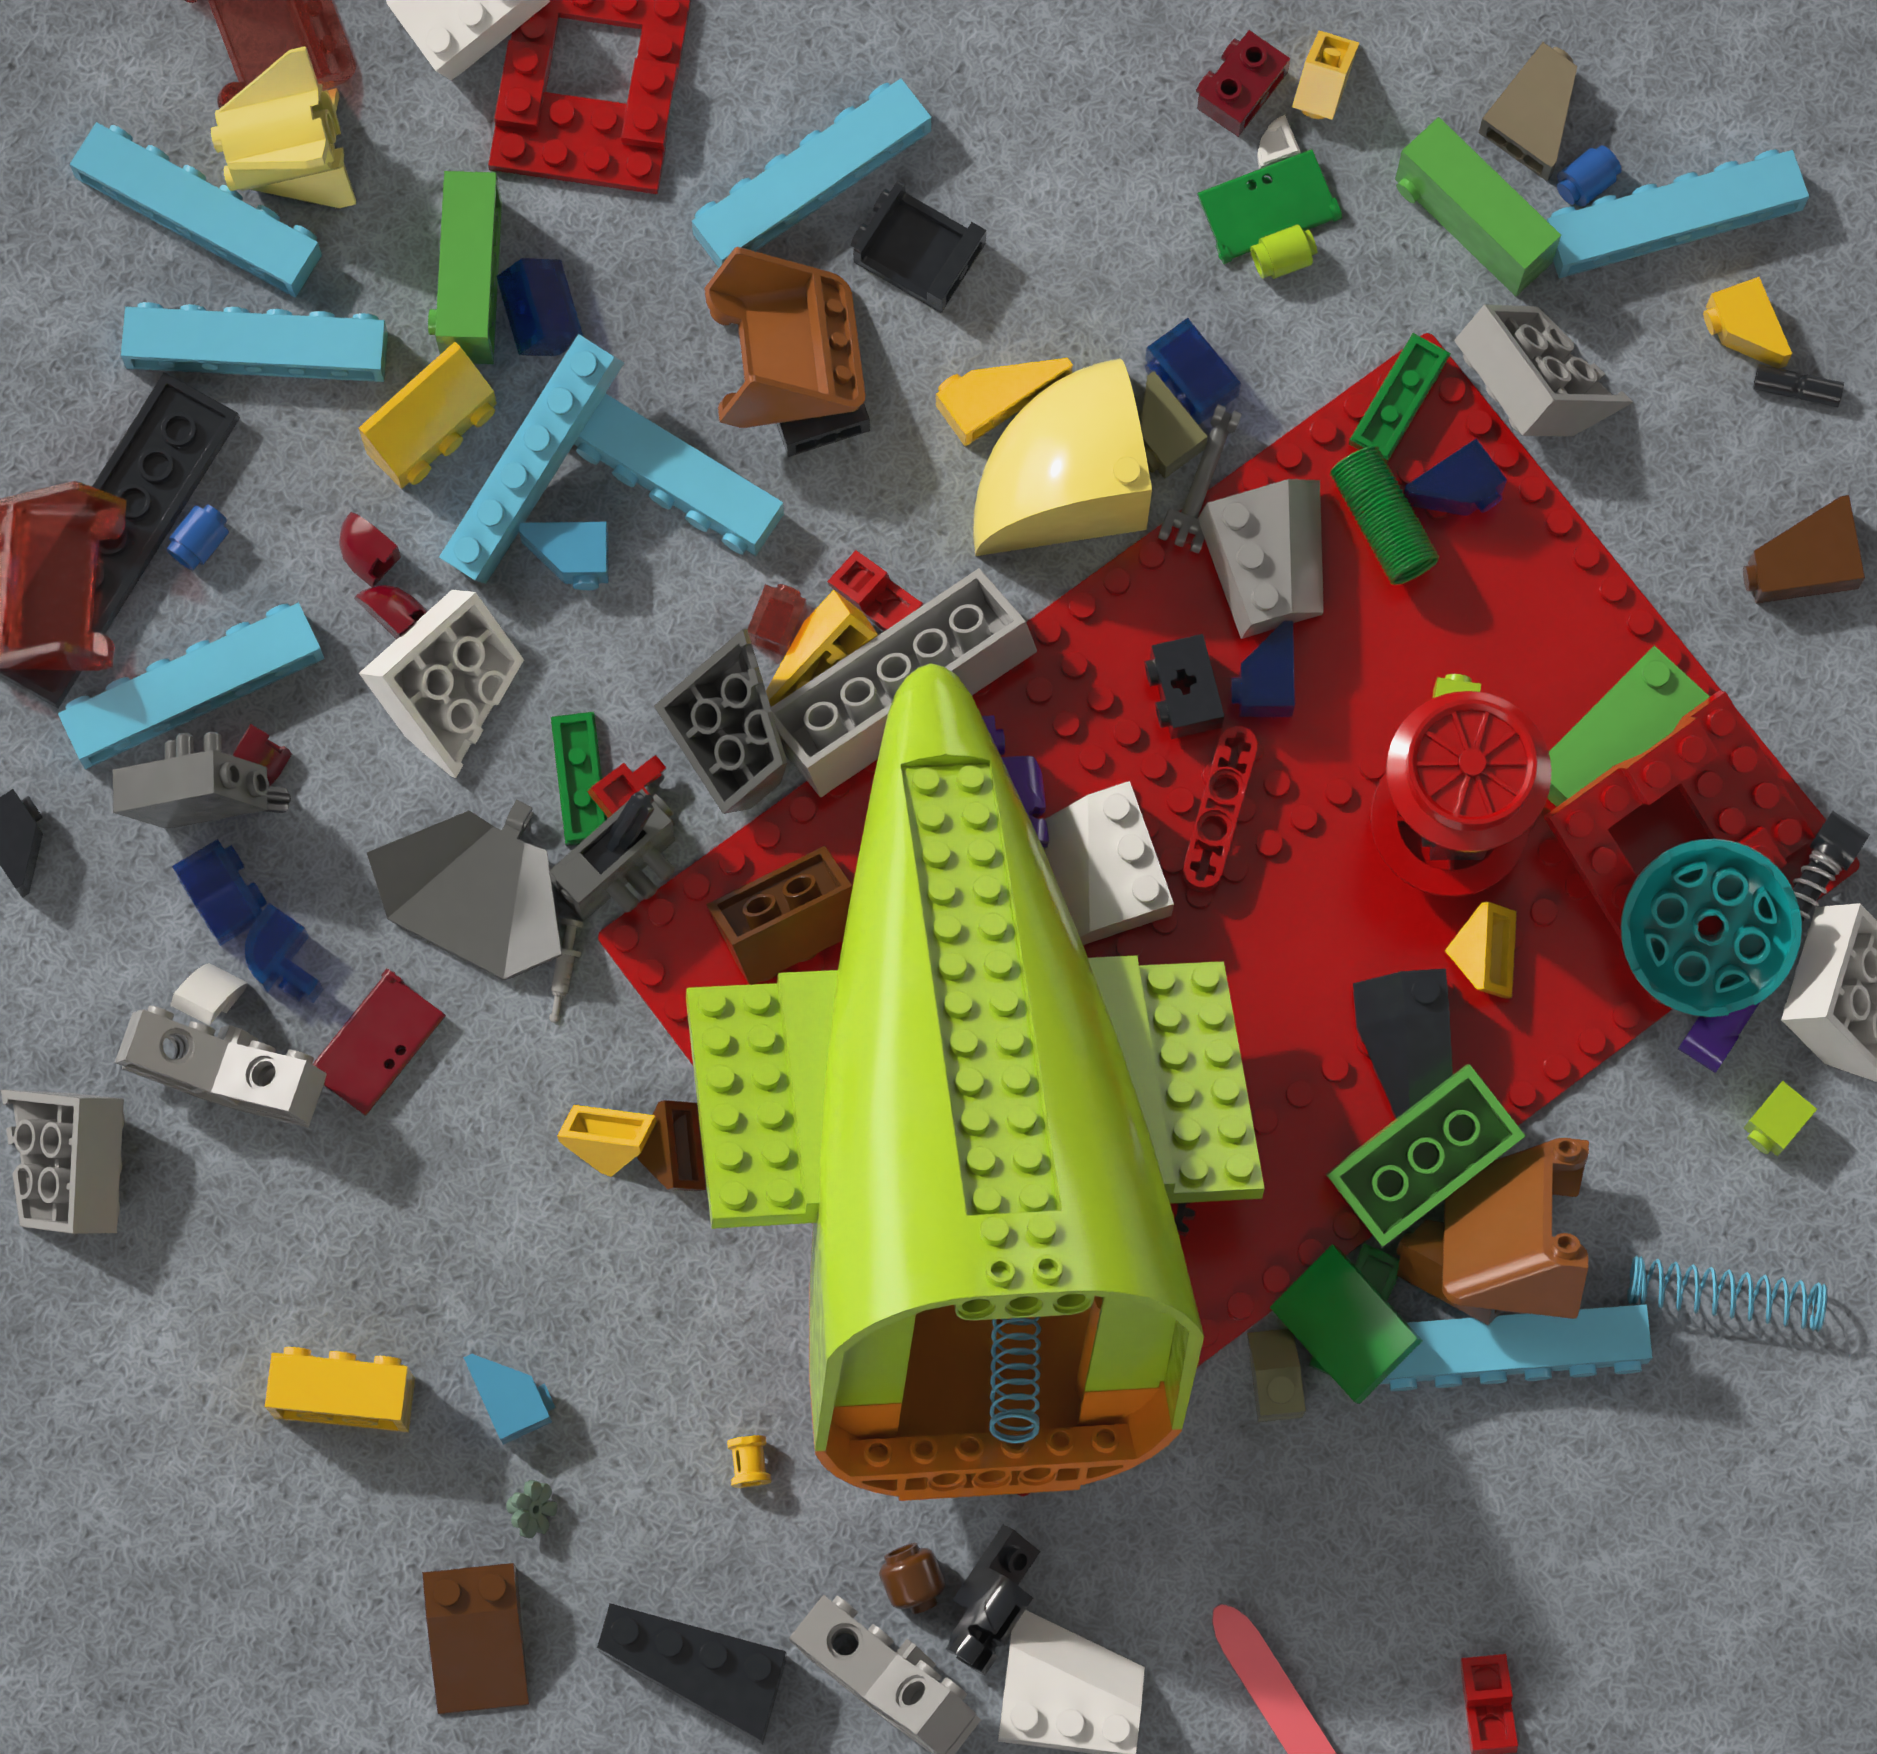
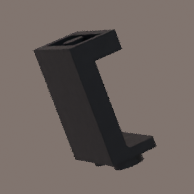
M897 181L891 191L884 189L878 197L873 208L876 214L870 224L867 226L863 223L856 231L851 241V246L854 247V263L942 313L986 245L987 230L971 222L968 228L964 227L907 194L905 184Z

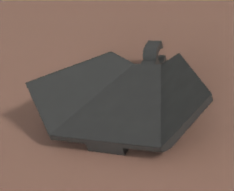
M516 799L502 830L468 810L367 852L387 919L420 936L438 948L465 962L468 961L502 980L514 978L562 956L547 850L519 840L534 814L532 807Z

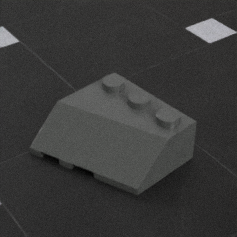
M742 629L654 705V708L723 814L748 810L754 807L780 785L787 766V759L747 629Z

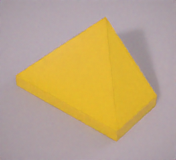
M1490 902L1481 903L1445 951L1477 990L1502 998H1512L1516 911Z
M573 1105L557 1137L562 1145L597 1171L612 1177L642 1152L657 1121L655 1115Z

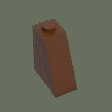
M1849 495L1838 497L1754 550L1748 561V566L1743 567V579L1746 591L1754 592L1756 603L1859 589L1865 579Z
M1426 1219L1414 1233L1407 1232L1397 1248V1255L1400 1256L1397 1276L1489 1325L1499 1315L1501 1310L1460 1306L1449 1301L1442 1292L1444 1223Z

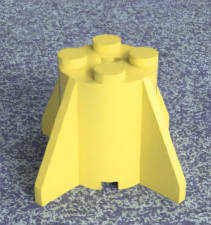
M306 46L287 51L219 110H216L217 126L211 127L212 142L217 153H224L227 166H224V176L230 191L250 189L335 208L356 205V198L344 165L343 147L335 149L334 145L336 143V135L341 134L336 115L339 92L337 88L322 91L323 85L321 83L318 84Z

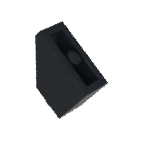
M14 789L0 797V866L23 898L30 893L43 836L36 822L43 817L29 796L20 800Z

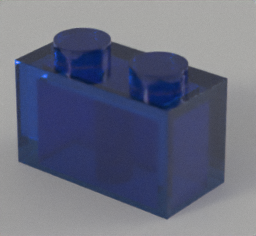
M521 258L496 276L518 355L557 356L570 348L578 334L583 336L560 259Z
M1186 318L1147 347L1145 357L1147 364L1144 365L1147 374L1149 375L1155 371L1198 425L1213 415L1217 404L1225 406L1239 396L1241 382L1189 318Z

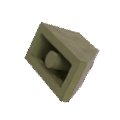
M1156 372L1150 373L1147 376L1141 430L1148 469L1152 473L1158 470L1165 479L1205 449L1207 435Z
M1289 1329L1247 1333L1257 1421L1267 1422L1303 1418L1306 1408L1300 1362L1293 1333Z

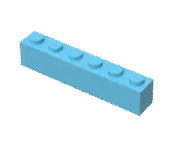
M902 78L891 85L884 83L877 87L869 95V100L858 108L851 106L843 110L835 118L834 124L823 132L815 130L808 134L800 142L798 149L787 156L780 154L774 157L765 166V171L752 180L748 177L739 181L732 187L729 196L717 204L715 201H712L701 207L696 212L695 219L692 220L693 235L718 268L721 267L736 247L756 252L930 133L931 116Z
M97 122L95 123L69 164L76 179L296 298L322 256L319 244L316 241L317 237L311 231L300 225H295L294 228L280 222V217L271 209L263 205H258L257 208H254L243 202V197L237 191H230L226 185H221L220 188H217L206 182L207 178L204 174L189 165H184L183 168H180L169 162V156L157 147L148 145L145 149L132 142L133 137L120 127L111 125L108 129Z
M1777 149L1769 150L1757 155L1754 161L1740 165L1738 161H1730L1717 166L1714 172L1698 176V173L1691 172L1677 177L1672 184L1657 187V184H1647L1637 188L1629 196L1618 199L1615 195L1604 196L1595 200L1590 207L1576 210L1575 207H1565L1551 214L1550 218H1547V222L1561 234L1553 259L1558 277H1567L1802 211L1809 198V194L1794 151L1790 150L1779 153Z
M143 302L139 303L137 307H125L121 358L126 369L384 382L388 330L385 320H379L377 316L366 313L355 314L353 318H339L325 311H314L309 316L292 315L290 311L283 309H270L266 314L249 313V310L241 307H226L222 312L206 311V308L192 304L183 305L180 309H164L160 304Z
M577 335L439 558L473 580L486 584L517 536L519 523H525L624 365L623 361L585 337Z
M606 393L574 443L577 446L576 452L586 461L594 465L602 461L614 469L612 474L622 483L630 487H634L636 483L651 491L649 497L655 503L668 510L672 506L682 510L687 514L685 519L692 526L703 532H707L711 528L723 536L722 542L736 553L744 554L747 550L756 556L784 515L782 501Z
M299 602L292 606L288 603L281 604L270 609L266 613V618L251 625L249 622H242L226 631L225 637L211 643L209 640H204L193 644L186 650L185 655L175 660L162 659L152 663L146 668V673L131 680L129 677L117 679L108 684L105 688L106 691L92 698L89 696L78 697L70 701L65 706L66 710L59 712L58 715L84 769H87L325 658Z
M1647 1304L1580 1309L1578 1317L1575 1319L1527 1313L1497 1316L1489 1325L1476 1318L1409 1322L1407 1324L1423 1341L1380 1384H1390L1391 1391H1408L1417 1389V1382L1435 1380V1387L1448 1388L1461 1386L1462 1378L1480 1377V1384H1498L1507 1382V1375L1524 1373L1526 1381L1551 1379V1371L1569 1370L1570 1377L1574 1378L1597 1375L1596 1368L1614 1367L1615 1374L1641 1372V1364H1648L1653 1358Z

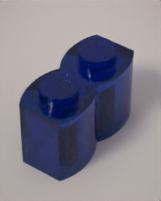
M217 839L172 866L174 873L219 946L266 919L261 908L267 905V901L255 882L246 885L238 871L245 868L232 845L224 849Z

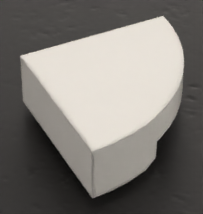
M1285 115L1274 120L1264 132L1259 143L1258 165L1261 169L1301 153Z

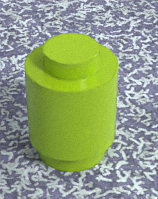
M1298 224L1259 239V244L1250 247L1254 265L1262 279L1269 276L1276 279L1313 265L1312 256L1318 253L1310 230L1303 231Z

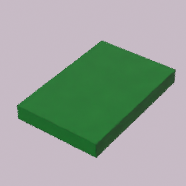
M1333 1244L1270 1306L1271 1310L1357 1404H1361L1423 1341L1346 1255Z

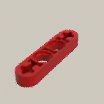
M1233 726L1226 729L1221 734L1217 744L1182 871L1184 883L1196 892L1205 893L1213 890L1218 886L1223 874L1258 746L1254 733L1244 726ZM1236 738L1243 739V746L1246 749H1250L1249 752L1242 751L1240 753L1236 769H1245L1244 774L1232 767H1228L1231 748L1225 746V744H1233ZM1221 762L1227 767H1218V764ZM1223 777L1234 780L1238 786L1237 795L1228 800L1219 798L1213 790L1214 783ZM1212 818L1221 820L1227 829L1226 835L1217 841L1207 839L1201 830L1203 823ZM1195 845H1199L1208 851H1222L1221 856L1212 852L1208 867L1215 874L1214 876L1207 875L1204 881L1197 880L1196 872L1190 869L1191 866L1198 867L1200 865L1204 849H1194Z

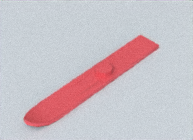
M1223 1604L1217 1606L1213 1610L1212 1618L1215 1637L1224 1655L1286 1753L1336 1754L1253 1623L1234 1607Z

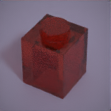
M765 584L747 629L753 645L783 656L786 655L799 632L807 612L806 599L801 597L802 594L798 590L783 584H778L776 588Z

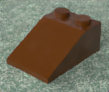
M508 1563L422 1572L426 1621L438 1714L529 1705L518 1573L515 1564Z

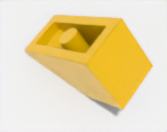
M1319 30L1306 58L1292 107L1301 110L1304 115L1313 119L1328 118L1333 120L1359 42Z
M1760 277L1710 295L1706 305L1707 310H1704L1703 316L1706 327L1711 335L1718 334L1723 346L1772 367L1783 368L1787 366L1792 352Z

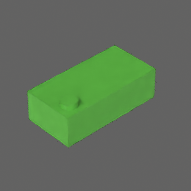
M1440 117L1434 120L1402 150L1395 180L1398 182L1396 187L1400 194L1410 203L1417 201L1515 297L1552 264L1561 234Z
M444 171L437 309H429L428 333L429 335H435L440 354L456 342L473 364H494L502 198L496 172Z
M1654 645L1549 751L1552 773L1550 791L1547 798L1557 807L1614 765L1644 753L1672 733L1684 715L1710 696Z
M1466 1064L1325 1175L1377 1242L1383 1247L1525 1137V1134L1472 1066Z

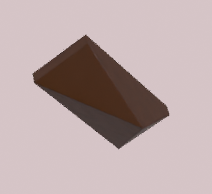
M670 1100L658 1102L652 1114L655 1115L657 1122L637 1159L667 1190H706L697 1103Z

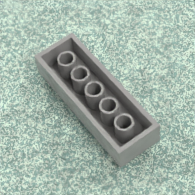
M978 568L772 706L771 710L785 755L820 797L824 796L878 759L888 711L896 691L907 676L918 667L930 663L944 666L955 673L971 695H973L1037 652L1026 621Z

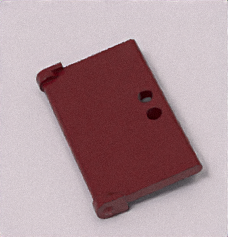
M387 968L381 974L382 978L313 1063L314 1066L327 1073L324 1086L364 1116L370 1112L446 1017L442 1011L406 986L394 971H390Z

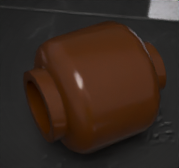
M911 1543L899 1547L884 1556L886 1563L881 1567L879 1576L893 1607L897 1609L910 1608L912 1614H919L938 1604L935 1597L944 1590L946 1582L932 1550L919 1548L918 1543Z

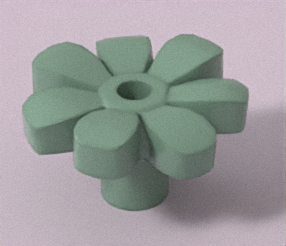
M529 1480L524 1485V1493L515 1492L507 1501V1511L513 1514L511 1523L513 1527L520 1528V1536L533 1538L536 1532L545 1534L550 1526L546 1516H555L557 1513V1502L548 1500L551 1497L552 1489L547 1483Z

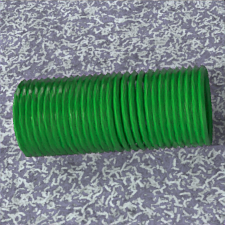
M1369 446L1350 454L1338 462L1331 469L1330 476H1332L1334 483H1336V487H1339L1338 490L1341 491L1342 498H1345L1344 501L1347 502L1346 505L1350 508L1352 516H1355L1354 520L1357 521V525L1361 528L1365 539H1368L1367 542L1370 543L1369 546L1372 547L1373 554H1376L1375 557L1378 558L1379 565H1382V569H1384L1388 580H1390V584L1398 585L1410 581L1429 570L1438 562L1439 555H1437V551H1435L1431 540H1429L1427 533H1425V529L1420 525L1421 522L1418 521L1417 514H1414L1415 511L1412 510L1411 503H1408V499L1405 498L1406 494L1402 493L1401 485L1397 484L1398 481L1395 480L1394 473H1391L1392 470L1389 469L1388 462H1385L1386 459L1383 458L1382 451L1377 446Z

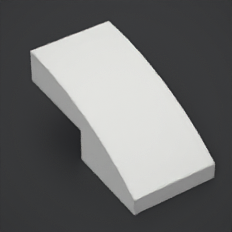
M208 963L198 968L174 992L170 1006L210 1026L221 1011L224 1013L229 1011L242 995L248 983Z

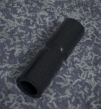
M1758 364L1753 389L1786 397L1796 396L1801 400L1838 408L1844 382L1808 374L1799 375L1794 371Z

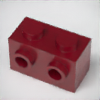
M1248 30L1241 41L1235 38L1227 46L1221 57L1224 63L1217 72L1209 71L1199 83L1196 92L1199 94L1197 109L1239 137L1288 74L1291 58Z

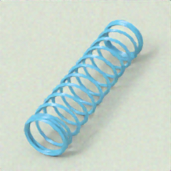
M1635 1256L1633 1258L1630 1270V1287L1627 1293L1629 1304L1633 1302L1635 1305L1639 1300L1640 1293V1304H1645L1648 1283L1658 1263L1659 1308L1663 1307L1666 1285L1676 1266L1677 1311L1681 1309L1684 1287L1687 1284L1692 1269H1694L1695 1314L1698 1313L1702 1289L1711 1271L1713 1279V1317L1717 1313L1719 1294L1729 1274L1731 1282V1319L1734 1318L1737 1296L1747 1276L1749 1286L1747 1320L1749 1322L1753 1317L1755 1298L1765 1279L1767 1289L1766 1324L1770 1323L1773 1300L1783 1281L1785 1293L1784 1327L1788 1326L1791 1302L1794 1299L1798 1286L1801 1284L1803 1296L1801 1328L1803 1330L1806 1328L1807 1311L1812 1301L1813 1309L1810 1317V1328L1812 1331L1816 1330L1817 1332L1822 1329L1828 1294L1825 1283L1823 1285L1819 1282L1812 1287L1807 1299L1805 1284L1802 1280H1799L1795 1283L1789 1297L1787 1281L1782 1277L1775 1284L1771 1295L1769 1278L1763 1275L1758 1280L1753 1293V1281L1751 1275L1746 1272L1738 1282L1735 1297V1278L1729 1269L1724 1272L1720 1280L1717 1295V1275L1713 1267L1706 1270L1699 1286V1272L1694 1264L1687 1269L1682 1282L1681 1269L1675 1261L1670 1265L1664 1280L1662 1263L1659 1259H1656L1649 1269L1646 1284L1644 1259L1642 1256ZM1817 1304V1312L1814 1317V1307Z
M1036 1317L1033 1320L1028 1318L1001 1319L1003 1322L998 1325L996 1323L997 1319H992L994 1330L992 1331L991 1338L994 1344L992 1345L991 1354L994 1359L991 1362L993 1375L991 1376L990 1383L993 1389L990 1394L992 1402L990 1415L992 1419L990 1420L989 1430L994 1437L1007 1443L1026 1442L1033 1439L1039 1433L1040 1418L1034 1412L1040 1406L1038 1399L1035 1398L1040 1392V1387L1035 1381L1040 1378L1041 1373L1035 1366L1041 1360L1039 1354L1036 1353L1041 1346V1342L1036 1337L1040 1334L1041 1327L1036 1321L1041 1317ZM1007 1323L1013 1325L1034 1324L1037 1330L1033 1335L1027 1333L1006 1334L999 1328ZM997 1332L1003 1336L998 1340L996 1339ZM1009 1338L1014 1340L1033 1339L1037 1344L1031 1350L1027 1348L1006 1349L999 1343ZM996 1347H998L1003 1352L996 1355ZM1006 1353L1014 1355L1033 1354L1036 1357V1362L1032 1365L1026 1363L1006 1364L999 1357ZM996 1361L1003 1367L996 1370ZM1007 1368L1013 1370L1033 1369L1036 1376L1032 1380L1025 1378L1005 1379L998 1373ZM997 1377L1003 1382L996 1385L995 1378ZM1007 1383L1013 1385L1032 1384L1036 1390L1032 1395L1024 1393L1007 1395L998 1388ZM995 1392L1003 1397L995 1400ZM1004 1399H1031L1035 1402V1408L1032 1410L1022 1408L1006 1410L1000 1407L998 1403ZM995 1407L998 1408V1409H999L1000 1411H1002V1412H1000V1413H998V1414L995 1415V1414H994ZM1015 1417L1029 1420L1033 1424L1026 1427H1013L1003 1424L999 1420ZM997 1423L1001 1427L1014 1431L1034 1429L1025 1435L1014 1436L998 1432L994 1425Z

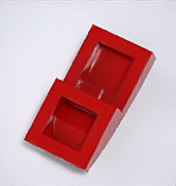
M857 550L852 553L827 581L830 587L860 609L883 632L923 606L921 601L891 581L885 570Z
M1506 1654L1461 1658V1675L1471 1754L1517 1753L1518 1742L1511 1704L1513 1694Z

